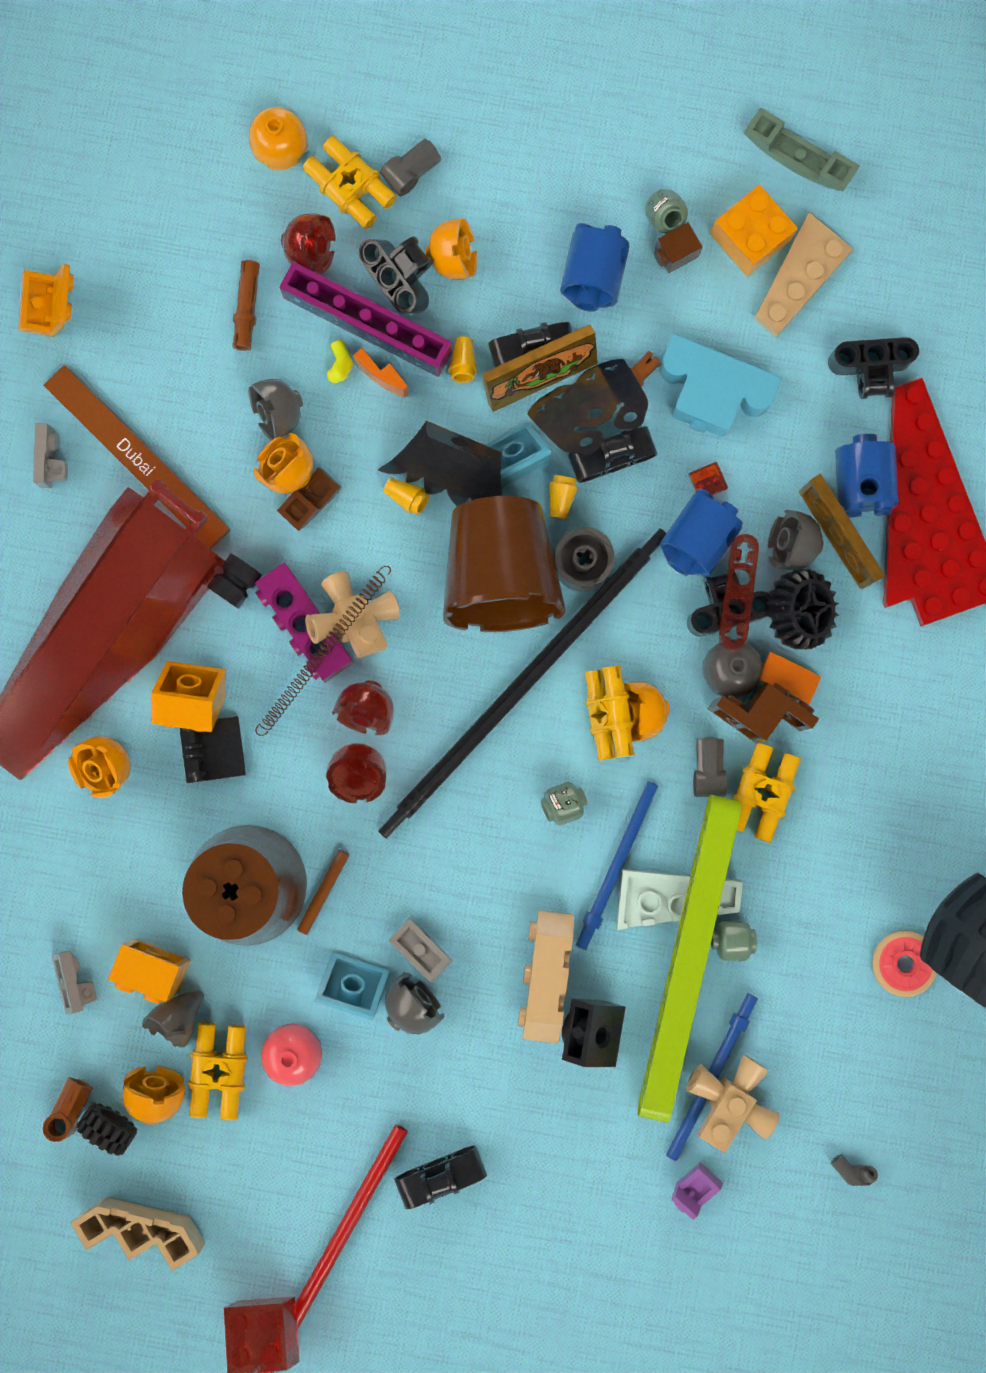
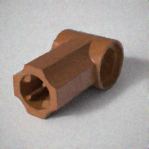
M72 1077L67 1078L50 1116L43 1123V1134L49 1141L60 1142L74 1134L77 1130L76 1125L93 1090V1087L88 1083ZM57 1118L65 1122V1133H59L56 1130L55 1120Z

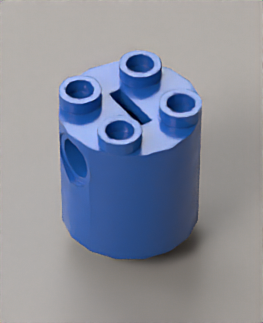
M579 223L572 234L560 291L565 298L580 310L594 312L598 308L611 307L618 302L630 246L625 237L621 236L622 230L616 226L607 225L602 229L585 223Z
M876 434L853 436L852 444L843 445L835 450L838 502L849 518L860 517L862 512L874 511L876 516L892 514V509L899 505L896 445L891 442L877 441ZM865 488L871 489L874 495H865L861 490Z
M698 489L660 542L669 566L684 576L695 574L704 577L710 576L742 529L743 522L736 517L739 512L738 509L725 501L720 504L714 500L710 493L703 489Z

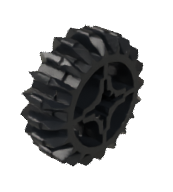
M797 569L781 575V579L774 582L775 589L769 591V595L772 598L771 601L766 603L770 607V613L766 616L772 619L769 628L776 630L774 637L781 639L782 645L790 646V648L796 650L813 649L821 644H825V639L832 637L831 629L837 627L834 618L839 616L835 612V606L839 603L834 601L833 597L836 591L830 590L831 582L824 580L823 574L816 573V571L810 569Z

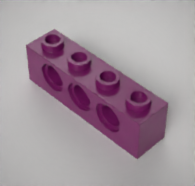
M284 562L255 582L259 588L255 594L265 607L271 605L276 613L272 617L281 631L287 629L293 637L289 643L297 655L300 656L304 653L308 661L315 667H318V664L310 660V657H313L318 663H321V660L312 654L314 643L311 641L307 630L305 632L296 631L295 623L299 618L311 614H320V612ZM285 593L292 594V604L287 608L280 607L278 603L280 596ZM330 636V638H332L334 642L338 641L336 638ZM324 639V640L327 641L331 646H334V643L330 642V641L327 640V639ZM340 641L335 643V647L332 648L326 659L322 660V664H319V668L316 669L312 677L315 680L321 678L326 683L354 664V661ZM308 664L306 665L311 669L312 672L315 671L314 668L310 667Z

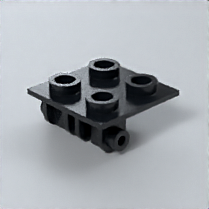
M239 716L217 719L212 732H197L193 729L179 728L186 784L246 775Z

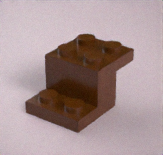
M769 683L758 687L745 707L741 701L729 695L727 698L721 696L714 699L707 708L755 743L767 741L781 719L799 731L813 729L819 720L813 714L815 710L803 701L795 702L788 697L790 692L777 683H774L773 686Z

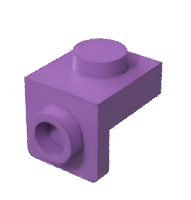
M700 1162L676 1183L671 1199L681 1212L686 1213L694 1220L698 1217L701 1206L722 1189L723 1182Z

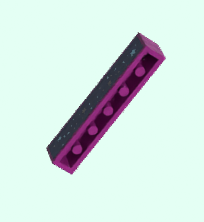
M294 261L279 287L285 300L437 377L440 376L452 353V342Z

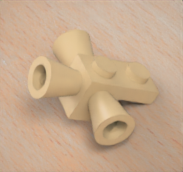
M346 571L334 573L325 578L321 583V586L335 603L332 613L306 615V629L314 644L326 639V636L330 637L329 632L335 634L336 632L332 628L338 629L341 634L344 633V630L338 628L336 623L340 624L344 629H347V626L343 625L339 619L345 621L347 625L351 624L342 615H346L351 621L354 620L353 617L346 613V610L355 617L357 613L350 610L349 606H352L357 612L361 611L352 603L355 602L361 608L364 607L363 604L356 600V597L361 599L363 603H367V600L363 599L360 595L354 596L349 573ZM391 591L369 601L368 605H365V609H362V613H358L359 616L355 618V622H352V626H348L349 629L339 639L341 643L350 641L357 658L386 649L388 644L377 621L397 620L399 618V605Z
M743 1054L732 1082L724 1076L719 1081L703 1065H699L691 1074L686 1085L687 1092L709 1099L707 1102L712 1107L697 1133L699 1138L726 1153L745 1121L762 1139H767L778 1124L779 1112L755 1104L757 1100L750 1092L766 1076L769 1070Z

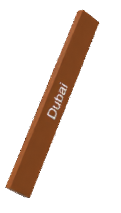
M65 365L43 385L209 550L231 531Z

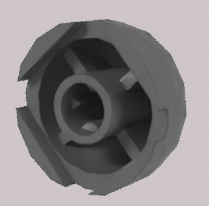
M279 379L262 380L249 387L248 394L254 414L259 413L264 423H258L268 439L273 440L277 437H284L296 428L301 416L300 407H303L302 398L297 390L293 391L287 383Z
M785 510L784 512L787 514L784 517L778 516L770 530L768 548L771 549L773 547V557L768 556L769 561L773 567L787 570L803 569L810 566L823 550L824 542L820 525L810 515L794 510Z
M728 639L717 643L708 651L703 661L702 673L707 684L710 686L709 688L714 693L726 698L729 695L738 698L749 694L758 686L762 675L763 662L759 652L751 644L743 640Z
M404 972L387 990L385 996V1008L389 1015L387 1016V1021L397 1031L402 1029L409 1034H423L441 1022L445 1015L444 1013H438L437 1010L441 1005L425 984L420 980L414 984L409 980L413 975Z

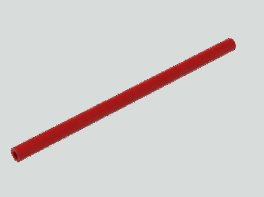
M394 1125L256 1373H274L406 1137L408 1131L402 1126Z

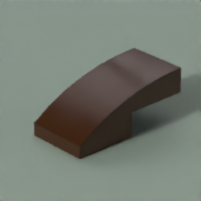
M318 467L310 476L307 485L294 491L277 512L300 531L334 498L342 487L322 468Z

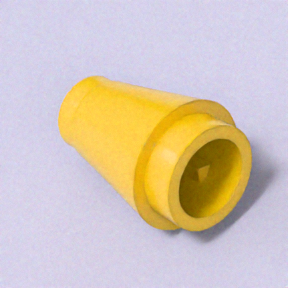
M460 336L455 339L448 372L451 374V379L458 383L473 381L478 372L472 344L473 340L470 337Z
M553 475V481L549 482V516L567 519V514L578 489L576 478Z
M390 478L384 487V493L409 514H421L429 500V494L425 492L424 488L394 478Z

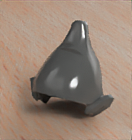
M199 990L178 995L167 1002L159 1004L144 1018L142 1027L149 1029L150 1034L153 1036L159 1032L167 1041L172 1042L174 1047L184 1048L192 1037L197 1011L204 999V994Z

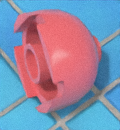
M291 1023L281 1025L270 1033L263 1044L261 1059L263 1069L270 1079L277 1084L290 1087L301 1085L314 1076L320 1067L323 1052L320 1040L308 1027Z

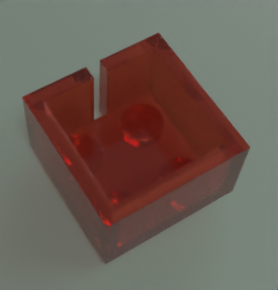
M295 1297L240 1300L224 1307L227 1373H254L259 1369L260 1372L287 1371L300 1362Z

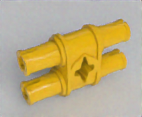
M333 135L326 140L323 150L340 166L334 172H330L314 156H311L304 163L303 170L319 185L320 193L327 195L339 207L341 213H349L367 230L374 224L377 217L360 201V198L365 193H369L385 209H388L396 201L397 195L380 180L379 172L366 164L358 152H351ZM347 180H348L349 182L355 181V184L351 185L350 183H347V184L345 185V181H347Z
M621 665L585 672L584 676L586 678L588 694L585 706H588L591 724L589 732H591V735H594L598 755L597 760L601 761L635 755L631 734L634 721L631 722L628 703L630 695L624 689Z
M757 742L748 767L745 766L742 769L743 775L736 794H733L732 797L734 800L741 801V813L737 831L744 832L751 809L759 807L763 814L754 837L771 843L780 818L783 819L786 816L784 812L791 793L796 789L794 788L793 781L801 758L784 753L776 778L772 777L771 779L767 777L765 771L774 748ZM766 787V791L774 797L762 798V795L757 790H754V788Z
M199 1022L196 1047L190 1053V1058H192L191 1076L187 1084L189 1089L192 1090L189 1116L193 1118H206L210 1090L219 1089V1091H222L220 1119L237 1120L240 1092H243L245 1089V1084H243L245 1062L248 1061L247 1054L244 1053L246 1026L229 1025L226 1052L216 1053L214 1051L216 1024ZM216 1064L220 1065V1070L225 1071L219 1078L216 1077V1072L211 1071Z

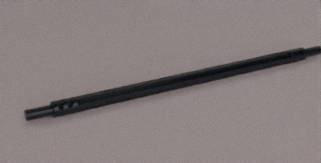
M659 528L641 549L637 548L396 806L398 810L378 830L384 838L387 839L406 818L410 819L651 560L649 556L660 546L661 540L666 535L663 529Z

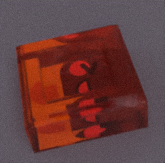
M717 461L689 473L696 492L698 489H703L714 496L728 489Z

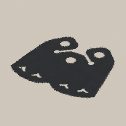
M615 359L586 370L572 385H563L555 388L534 403L527 415L563 451L589 455L598 450L603 441V434L600 431L575 432V427L596 428L610 420L617 408V404L623 402L624 406L620 408L613 422L614 426L618 429H637L644 422L649 403L646 394L624 359ZM617 365L613 371L606 369L608 367L612 368L613 366ZM594 373H596L594 380H586L587 378L592 377ZM564 392L561 399L554 398V396H559L561 393ZM543 404H545V410L537 411L538 409H541ZM595 408L602 410V414L597 418H592L589 415L590 411ZM627 413H636L637 417L634 421L626 422L624 420V416ZM590 437L593 439L592 444L588 447L580 445V441L583 438Z

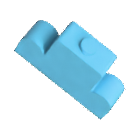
M673 333L660 365V374L665 381L672 384L680 383L681 381L684 383L672 411V416L689 423V427L701 433L708 431L720 437L725 436L730 429L739 406L748 416L758 417L763 415L774 401L783 379Z

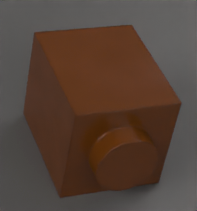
M689 222L658 238L654 256L657 263L661 267L664 266L668 273H671L698 258L703 246Z

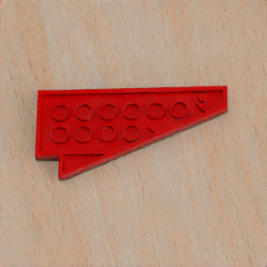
M920 378L895 387L892 395L890 442L896 445L899 505L892 509V514L887 515L883 605L884 608L911 600L919 624L924 626L986 603V542L924 380Z

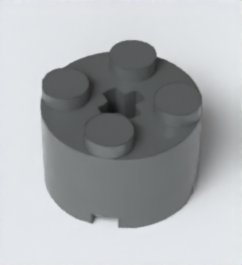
M581 528L566 533L560 539L554 553V562L559 581L567 588L579 592H589L601 586L608 578L614 566V551L607 536L593 528ZM584 554L588 555L589 564L580 565L577 556L583 557Z

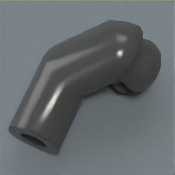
M842 1154L834 1157L830 1163L847 1184L851 1186H868L878 1178L877 1170L873 1166L851 1165Z

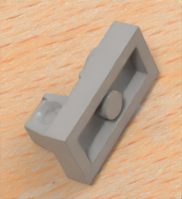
M35 423L33 482L41 488H52V483L67 481L68 464L65 461L54 460L55 451L59 449V436L55 433V430L48 424Z
M410 918L389 939L394 947L430 983H433L453 962Z
M71 951L53 954L52 960L65 1014L83 1011L82 1006L97 1000L93 982L77 984L76 974L79 973V964L76 956L71 955Z

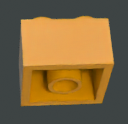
M759 184L714 222L710 235L748 277L787 245L798 228Z
M167 661L151 693V724L163 725L169 728L193 729L197 732H212L225 701L226 669Z
M134 939L121 945L108 980L116 983L115 988L121 991L132 993L135 990L145 994L143 997L145 1000L161 1004L162 1001L167 1002L179 993L191 960Z

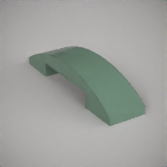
M762 108L758 110L744 132L757 147L786 168L810 181L834 190H845L860 165L836 151L832 155L826 153L785 129V122Z

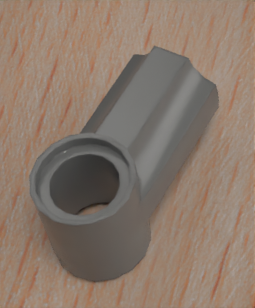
M425 138L402 157L395 156L382 167L380 174L399 196H404L416 186L421 176L441 161V156L431 141Z
M697 739V770L694 771L693 776L695 797H709L711 794L721 797L726 796L727 775L726 771L723 770L724 739Z

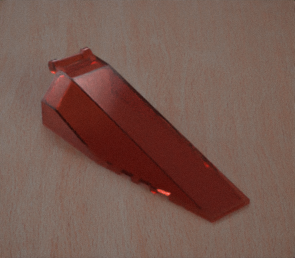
M157 479L154 481L145 497L127 487L111 507L60 586L0 694V765L19 780H22L56 746L67 739L73 730L91 717V714L104 702H107L121 686L129 682L157 656L209 590L207 585L215 574L223 572L221 566L224 560L194 537L205 524L208 516L201 510L196 511L168 490L167 484L162 480ZM159 498L190 521L185 529L154 506Z

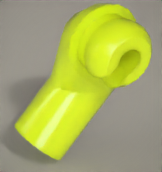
M342 339L330 345L336 360L331 369L327 371V378L333 384L347 379L353 367L352 358Z

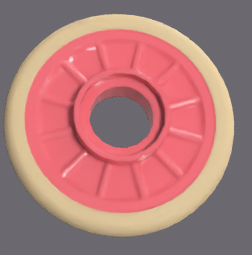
M897 931L883 938L877 945L872 959L873 972L878 983L889 993L900 997L916 996L927 990L935 980L937 973L924 963L920 957L924 938L922 935L912 931ZM904 955H908L913 961L912 968L907 972H901L898 968V960Z

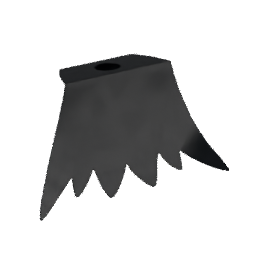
M427 420L406 447L391 461L378 469V471L387 474L407 472L406 483L418 481L423 477L426 493L434 495L447 489L449 498L457 507L465 503L469 497L471 500L484 497L502 496V452Z

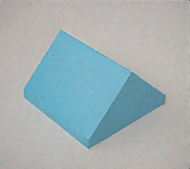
M529 423L486 444V446L502 452V488L550 463L552 453L549 447Z
M332 952L314 1002L373 1021L390 970Z

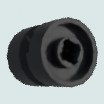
M230 553L221 566L223 573L215 574L207 588L239 609L248 597L246 590L253 589L256 586L255 582L263 575Z

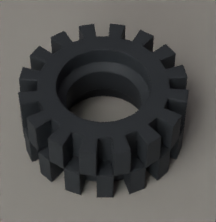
M95 1102L89 1105L76 1125L78 1133L82 1134L84 1139L90 1140V1144L97 1145L98 1149L102 1151L105 1149L108 1154L112 1155L114 1153L116 1156L125 1153L137 1134V1128L134 1127L132 1122L127 1121L128 1118L126 1116H121L120 1112L117 1110L113 1111L109 1106L105 1107L103 1104Z

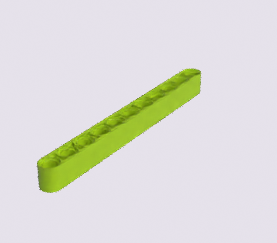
M711 794L707 801L637 1109L638 1117L669 1123L672 1115L740 818L741 801Z

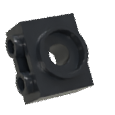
M572 999L570 1012L567 1014L562 1026V1040L564 1042L562 1060L582 1067H616L626 1006L605 1000Z

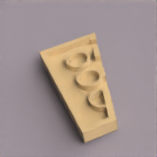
M809 212L754 319L773 336L777 337L847 258L853 248Z

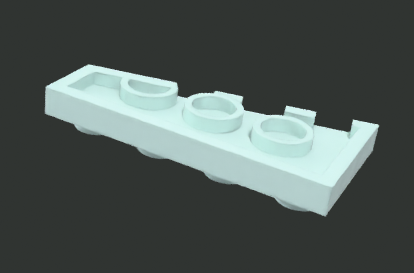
M622 869L616 929L622 930L635 926L655 925V923L680 921L690 876ZM725 879L717 915L740 912L743 885L741 880Z

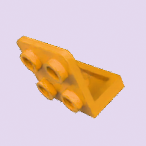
M62 264L55 276L28 270L23 271L18 331L54 337L60 329L64 328L65 322L70 321L72 304L67 303L68 292H72L74 285V275L69 274L70 265Z

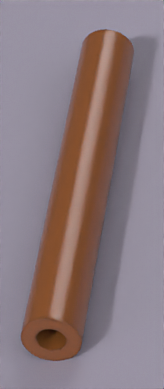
M339 849L297 928L299 932L308 935L350 856L348 853Z

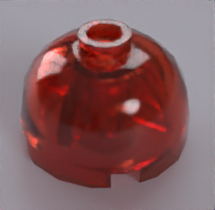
M306 213L293 218L281 237V245L290 265L294 261L317 274L325 273L330 267L335 251L329 252L331 241H336L334 225L330 218L316 213Z
M367 680L348 685L342 690L334 705L332 714L337 713V721L352 730L366 734V728L376 730L375 735L380 736L387 734L390 730L394 717V706L391 697L382 689L379 683Z
M364 743L345 745L333 754L327 766L326 779L329 783L328 788L338 799L348 803H357V800L367 799L366 803L373 801L382 794L386 786V764L381 754Z

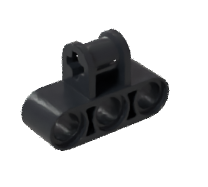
M415 236L410 237L397 248L387 240H365L360 245L359 258L394 308L403 314L425 311L429 304V295L418 279L432 266L433 260L431 257H427L418 245L419 240ZM377 247L379 249L378 259H376L375 257V250ZM394 270L396 272L395 282L392 280V272ZM410 294H412V296H413V305H412V306H410V304H409V295H410Z
M543 322L540 327L524 331L519 328L516 329L514 334L491 340L488 345L494 368L571 333L570 322H560L551 325Z
M907 337L846 341L840 343L828 358V366L836 375L857 374L860 399H867L868 396L884 395L888 398L892 397L894 392L893 372L903 371L917 359L919 346L915 340ZM898 349L905 351L908 357L907 360L901 359L898 356ZM869 351L876 353L879 361L870 360L867 353ZM838 354L847 355L850 363L841 362Z
M643 426L630 431H622L619 435L603 440L598 450L593 454L569 453L568 457L578 483H583L647 461L657 456L658 453L648 426Z
M734 569L728 570L727 574L717 577H704V586L710 605L696 609L688 617L687 628L693 635L702 637L762 620L770 613V607L766 603L771 601L772 598L765 591L743 595ZM754 599H760L764 602V613H758L753 609L752 602ZM725 607H732L736 610V621H729L725 618ZM697 615H704L708 618L709 626L707 629L697 627L695 623Z
M474 1145L398 1175L394 1181L405 1209H412L428 1202L429 1204L435 1203V1199L450 1193L457 1194L460 1192V1189L483 1180L487 1177V1173L477 1147Z

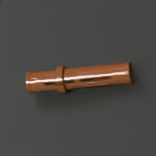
M253 260L241 261L236 313L233 315L235 331L232 347L240 351L251 350L252 331L257 320L254 314L260 264Z

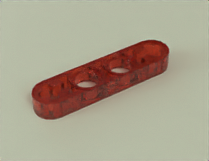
M749 534L737 536L730 548L719 629V641L728 650L741 648L748 637L759 554V543L755 537ZM746 542L747 547L752 549V551L747 553L745 563L735 564L734 560L739 562L742 556V550L737 549V547ZM737 570L745 571L749 576L748 583L745 585L736 584L733 580V573ZM733 599H740L745 604V611L741 614L732 613L729 609V602ZM743 620L744 624L738 622L736 627V634L741 635V638H737L735 643L730 642V637L725 636V633L730 632L733 621Z

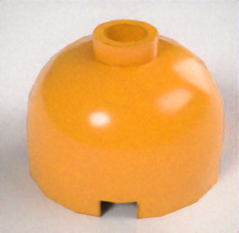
M271 107L261 111L253 119L249 128V144L255 159L267 165V168L286 170L299 163V158L306 152L307 134L301 120L292 111L282 107Z
M464 218L448 220L441 223L431 234L429 245L426 246V256L432 258L435 270L443 277L452 280H462L473 277L476 273L477 251L471 253L470 242L475 240L467 220Z
M288 433L290 437H277L270 441L257 458L260 462L258 470L254 467L255 478L275 493L289 494L303 488L309 482L313 471L314 460L309 447L293 433Z
M645 682L624 683L625 692H628L630 695L628 703L631 722L634 721L633 728H631L632 742L653 738L662 731L670 713L668 701L652 684Z
M94 736L79 743L71 750L73 751L72 756L68 758L70 774L81 789L86 786L89 790L93 791L89 795L96 798H106L118 791L127 781L131 768L130 759L124 747L110 737Z
M146 1066L139 1067L130 1071L124 1079L123 1103L129 1115L148 1125L157 1124L172 1118L180 1109L184 1099L185 1085L183 1084V1076L175 1070L166 1067L156 1066L157 1072H145Z

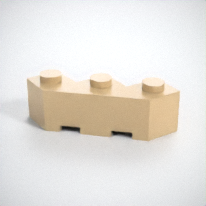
M538 910L536 922H530L528 940L534 941L531 965H525L523 983L529 984L526 1008H520L518 1026L523 1027L522 1039L559 1044L564 1016V997L567 991L569 957L573 942L574 915Z
M105 1197L82 1211L71 1222L86 1250L114 1234L128 1260H131L156 1244L172 1271L197 1256L205 1245L202 1236L189 1216L110 1197Z

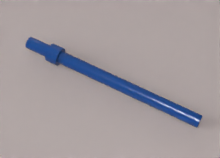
M647 781L590 912L587 911L583 919L585 925L575 945L581 949L587 950L595 929L599 930L601 926L603 911L657 791L658 785Z
M747 993L738 1013L733 1014L729 1022L731 1026L708 1070L717 1079L741 1032H745L750 1023L748 1018L758 1000L756 996ZM698 1095L695 1096L666 1153L667 1157L677 1161L708 1099Z

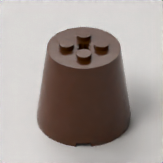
M492 496L465 502L453 510L443 605V621L445 624L460 630H467L469 625L480 626V632H510L549 624V617L554 616V618L560 619L564 615L565 604L542 507L538 502L517 496Z
M252 825L231 827L212 836L196 853L183 881L182 897L184 907L191 921L201 931L214 938L242 946L262 944L284 933L299 916L306 896V870L297 850L279 833L268 828ZM229 883L231 886L235 884L239 886V890L236 892L237 899L235 895L229 896L227 892L230 889Z

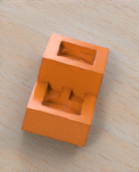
M363 348L353 354L357 366L379 386L402 397L409 395L408 385L391 364L380 370Z
M769 652L763 664L760 682L770 683L772 686L774 683H777L790 692L788 696L809 705L821 677L792 661Z

